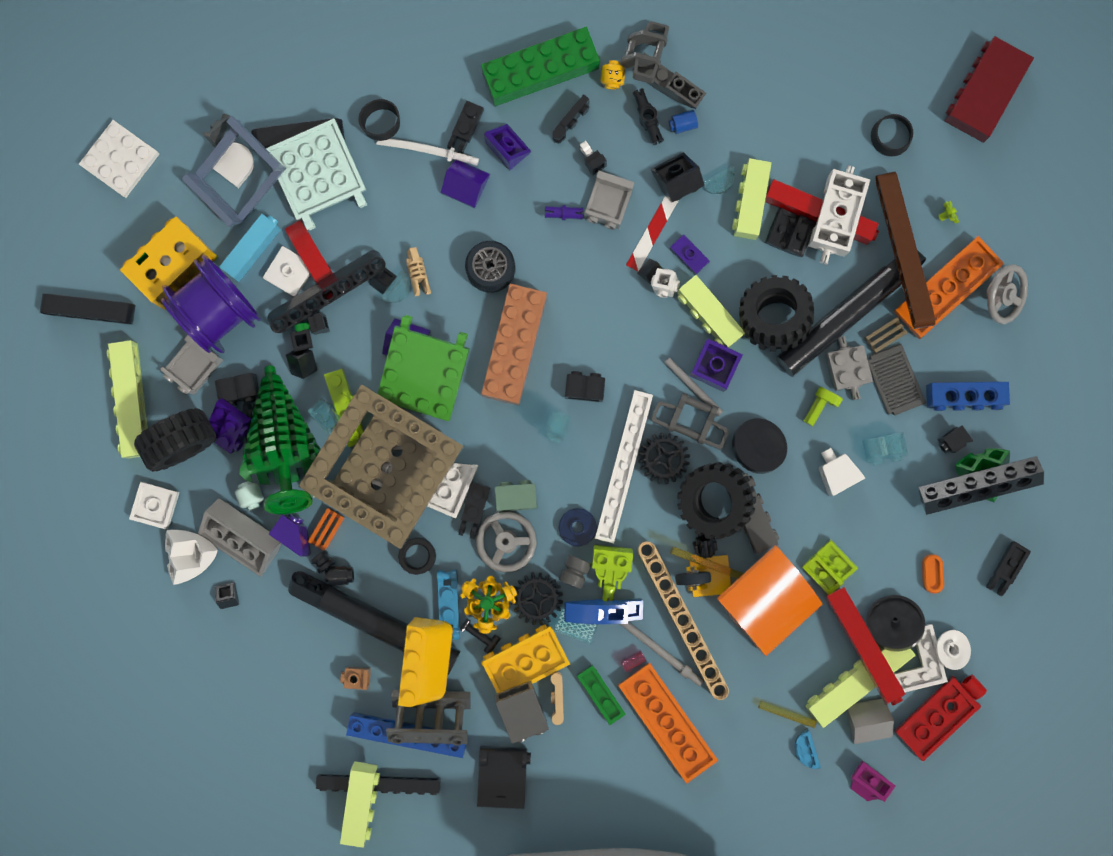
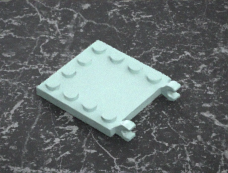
M335 119L266 148L286 167V170L278 180L296 220L302 219L307 230L310 231L316 228L310 215L350 197H355L360 208L367 206V202L362 192L366 191V187Z

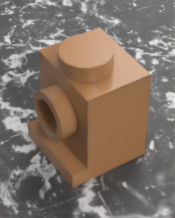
M347 667L345 672H341L340 682L344 684L346 689L367 690L370 688L371 668ZM351 676H356L357 682H352Z

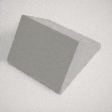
M882 698L857 702L847 709L853 744L893 736L894 720L888 705L885 704Z

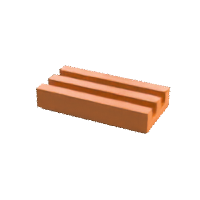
M327 508L308 542L323 551L326 550L345 517ZM329 514H331L332 516H331V518L329 519V521H328L327 525L325 526L324 530L322 531L320 537L318 538L317 541H315V538L317 537L318 533L320 532V530H321L322 526L324 525L325 521L327 520ZM337 517V518H338L337 523L335 524L334 528L332 529V531H331L330 535L328 536L327 540L325 541L324 545H322V544H321L322 540L324 539L326 533L328 532L329 528L331 527L333 521H334L335 518Z

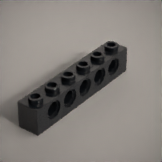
M1035 456L919 487L920 500L925 514L928 515L1044 485V471L1038 457Z

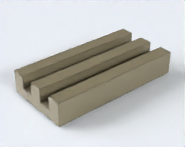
M896 317L864 339L875 354L908 332L903 329L904 326L902 323L900 324L898 317ZM892 324L896 325L895 328L885 333L881 337L877 338L873 342L870 340V338L874 337L875 335L885 330ZM897 330L900 331L898 335L877 348L874 346Z

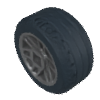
M483 241L469 251L465 260V270L469 281L478 290L487 293L499 292L505 289L514 278L516 268L513 254L502 243Z

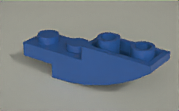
M640 598L603 601L602 599L565 602L564 621L570 623L625 624L630 620L643 619V600Z

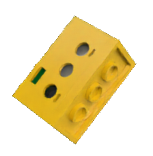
M175 216L165 223V227L160 232L153 234L151 240L146 245L141 246L133 258L126 260L120 271L152 303L165 309L161 299L163 297L168 299V297L164 293L162 286L166 285L177 292L200 273L194 263L195 259L202 262L201 256L206 255L214 262L218 256L184 222Z

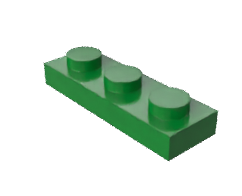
M593 664L577 675L609 725L626 715Z

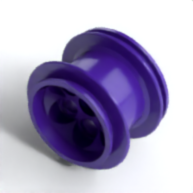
M202 255V262L197 259L194 260L200 273L177 292L163 285L162 289L168 299L163 297L161 301L175 321L201 348L211 353L213 347L218 352L224 354V347L219 341L243 320L249 326L255 328L253 321L255 319L257 321L262 319L246 297L210 258Z

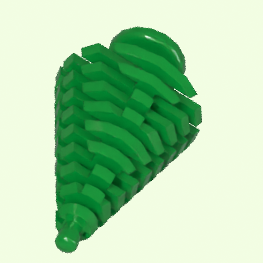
M268 365L264 368L265 376L261 379V387L258 392L259 399H256L253 418L247 435V441L250 443L245 444L239 475L244 480L253 483L252 474H256L260 484L270 485L268 473L272 472L276 485L280 484V491L269 495L264 500V509L272 514H292L305 510L312 505V496L306 491L292 489V483L300 481L298 468L302 467L305 476L321 448L313 434L310 433V429L294 403L293 398L288 394L289 391L283 385V380L279 375H276V368Z

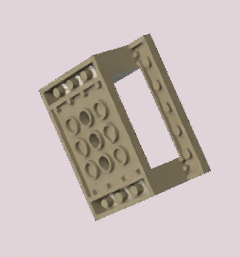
M361 384L298 487L401 549L464 446ZM367 411L374 415L336 478L334 481L327 480L326 477ZM395 446H400L403 450L402 455L399 457H395L392 453ZM389 462L393 468L390 473L386 474L383 472L382 466L384 463ZM375 479L382 481V487L379 490H375L372 487V482Z

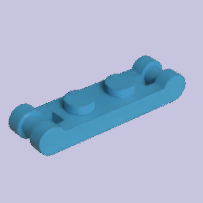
M437 570L439 620L446 621L451 625L453 624L452 638L453 640H459L457 570H451V572ZM444 580H451V585H444Z

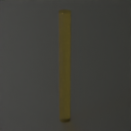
M672 547L670 552L672 555L737 579L744 574L676 547Z

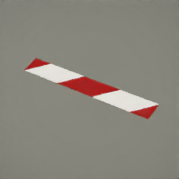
M666 196L664 197L627 262V266L636 271L640 270L678 201L671 203Z

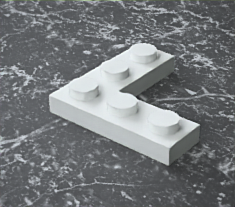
M932 624L925 625L924 635L916 645L921 667L894 673L904 692L948 682L944 666L940 663L936 654L937 640Z

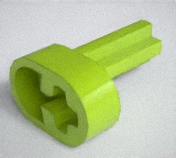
M819 386L815 393L816 399L803 422L813 427L826 403L838 408L843 399Z

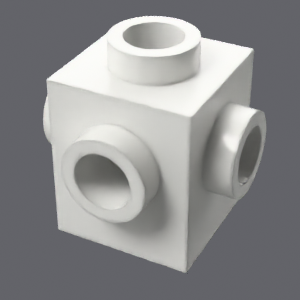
M657 268L656 274L653 275L651 280L654 293L662 298H667V296L673 297L674 292L678 291L680 285L676 272L670 269Z

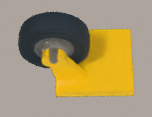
M728 555L712 556L706 559L702 557L689 558L690 566L686 567L687 573L675 575L676 585H688V591H692L693 597L721 595L731 586Z

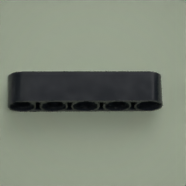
M332 118L336 120L345 140L342 119ZM332 119L253 129L251 134L265 148H268Z
M42 294L40 313L51 316L133 324L136 305L108 300Z

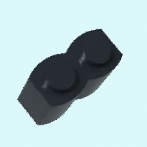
M571 371V374H567L565 399L603 402L605 378L601 377L599 373H590V376L582 375V372Z
M254 373L215 381L218 400L223 398L232 406L237 405L236 402L244 401V403L254 402L255 398L258 397L259 388L256 374Z

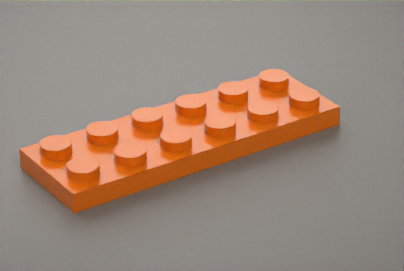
M979 236L972 240L926 282L935 315L934 326L1004 264ZM906 300L893 311L918 339H921L934 327L914 329Z
M650 662L618 684L686 784L718 762L716 756Z

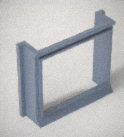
M230 116L226 121L231 128L196 173H186L182 178L228 227H231L233 224H242L286 170V167L241 124V121L236 120L233 116ZM240 135L273 171L239 214H237L204 179Z

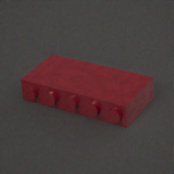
M996 36L990 42L986 41L980 50L983 52L981 57L977 56L971 66L974 68L972 73L968 72L963 80V83H965L964 87L959 88L954 96L956 99L955 103H951L945 112L947 117L944 122L982 143L991 136L1034 57Z

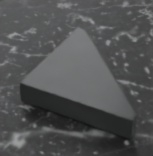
M223 114L221 120H216L210 126L211 130L208 133L203 132V135L212 146L216 147L224 137L228 126L226 121L230 115Z

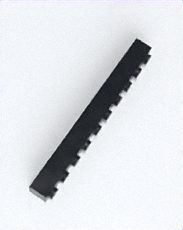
M318 774L316 776V789H319V791H327L329 789L333 792H338L339 790L348 792L350 775ZM380 776L379 783L375 785L374 791H381V793L393 792V794L405 792V794L417 793L418 795H424L425 793H430V795H437L440 792L441 778Z

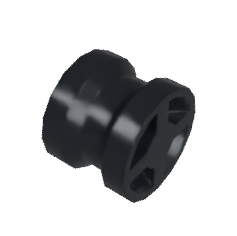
M327 550L322 551L310 561L316 565L319 574L335 563L333 559L329 558Z

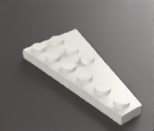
M386 462L383 464L382 470L384 473L387 474L392 471L391 463ZM453 463L427 507L457 518L479 465ZM375 479L372 482L373 484L382 487V481L380 479Z

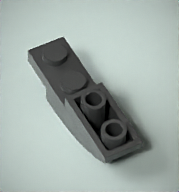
M660 65V68L657 70L654 82L649 84L671 99L693 109L697 108L706 95V92L678 72L673 73L663 65ZM638 66L637 70L640 73L648 75L653 73L651 69Z

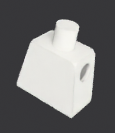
M832 448L821 453L826 463L818 468L829 497L865 479L864 475L846 454L836 457Z

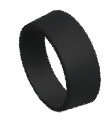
M385 99L373 100L367 103L359 113L360 127L373 140H388L399 130V111L391 101ZM377 110H389L397 116L395 125L385 133L372 134L366 131L365 124L367 118Z
M890 114L883 117L872 128V145L882 155L889 157L901 155L908 149L913 139L912 124L907 118L899 114ZM896 119L907 127L910 139L904 147L892 149L880 141L878 127L883 120Z

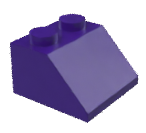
M295 514L282 515L269 535L300 557L311 554L307 526L302 523L304 520Z

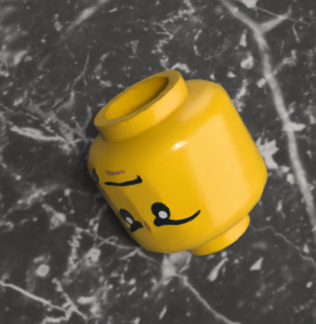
M610 60L608 64L603 65L600 82L605 85L604 88L617 90L620 86L624 85L625 67L615 60Z

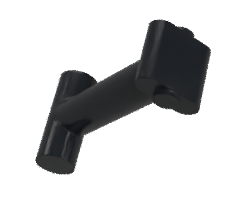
M467 618L459 630L462 632L466 630L487 645L484 649L487 654L492 652L501 638L494 635L491 639L484 633H480L477 628L470 624L471 620Z

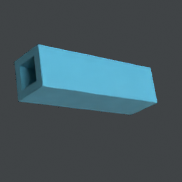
M261 214L219 267L240 282L281 230L277 226L278 221L270 215L266 217Z

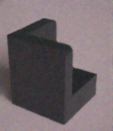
M307 349L298 352L293 350L286 354L292 375L304 379L317 371L312 350Z

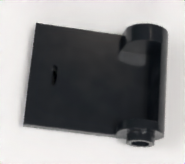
M480 746L477 807L524 809L526 765L531 762V752H527V748Z

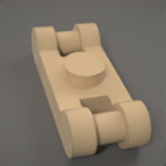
M556 671L551 674V682L555 685V692H551V704H555L552 722L555 725H560L564 720L562 674Z

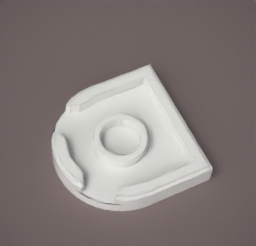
M232 143L213 167V170L239 189L254 168L252 153L246 146Z

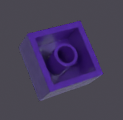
M707 339L689 376L724 392L727 390L743 354Z

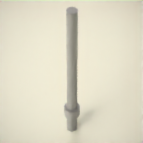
M629 621L628 623L620 624L680 671L679 674L685 679L689 678L696 685L701 686L704 680L692 672L693 669L687 664L683 665Z

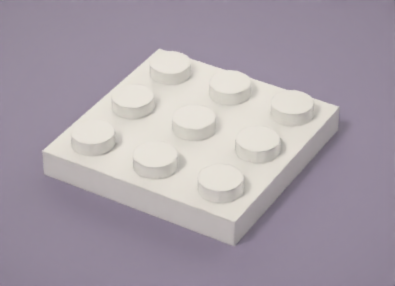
M112 120L79 165L127 198L159 156V153Z

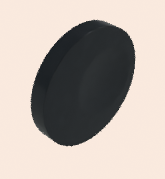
M755 418L744 422L735 431L732 439V449L735 458L742 467L753 473L766 474L774 471L784 462L787 455V442L778 426L771 421Z
M889 595L878 599L872 604L867 613L866 626L879 647L899 652L911 649L922 639L925 631V617L920 607L911 599L899 595Z

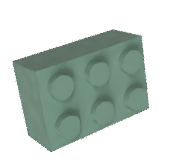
M531 480L519 481V485H512L511 482H500L499 486L495 487L497 511L538 509L535 483L532 484Z

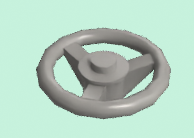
M1015 264L1003 267L995 275L987 288L986 296L988 299L989 315L996 323L1003 325L1012 322L1025 305L1028 295V280L1022 267ZM1014 272L1018 275L1020 281L1019 297L1016 296L1017 289L1015 284L1011 283ZM1002 304L1005 306L1015 305L1013 311L1005 317L997 313Z
M511 511L497 512L487 517L480 525L476 536V549L482 562L491 569L500 572H513L526 566L534 556L537 546L536 532L531 523L521 514ZM512 519L518 521L524 526L528 537H517L512 531L503 530L498 520ZM490 525H492L497 534L495 537L497 551L493 559L488 557L483 542L485 532ZM517 545H529L527 553L521 560L507 565L499 563L504 553L514 551Z

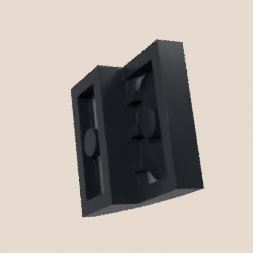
M779 208L765 243L789 254L803 257L816 222L803 215L797 216L783 208Z

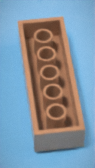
M514 284L509 285L481 393L482 397L520 406L547 300V292Z

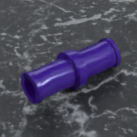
M562 205V207L545 206V211L553 212H545V218H561V220L583 219V214H575L582 213L583 207H566V205Z

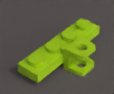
M343 368L324 374L338 419L341 418L354 395L352 396ZM361 422L347 443L348 447L356 445L363 434L364 429Z

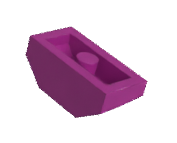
M863 761L860 762L851 776L852 785L850 789L866 801L878 799L885 802L896 787V785Z

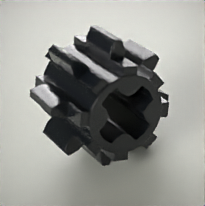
M704 534L698 535L695 538L696 541H693L695 554L699 558H711L715 555V551L718 550L715 538L707 539Z

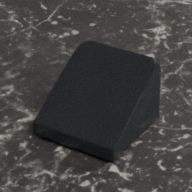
M385 268L381 273L371 278L370 285L385 295L398 277Z
M309 329L290 333L294 352L313 348Z
M235 582L215 586L216 604L220 609L239 605Z

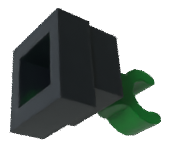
M322 312L308 317L309 323L294 325L296 332L307 329L311 330V333L314 335L330 332L326 315Z

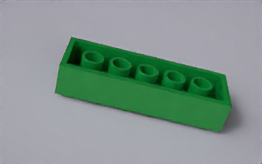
M586 26L481 64V69L496 107L599 69L600 59Z

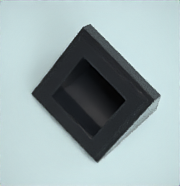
M649 259L637 274L651 284L652 277L656 274L657 268L662 269L657 261Z

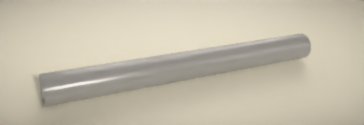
M670 357L664 362L705 404L719 407ZM720 407L716 413L717 416L723 412Z

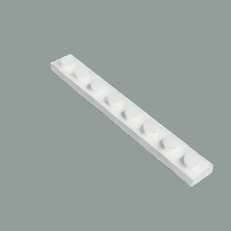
M634 390L595 539L614 544L653 398L651 394Z

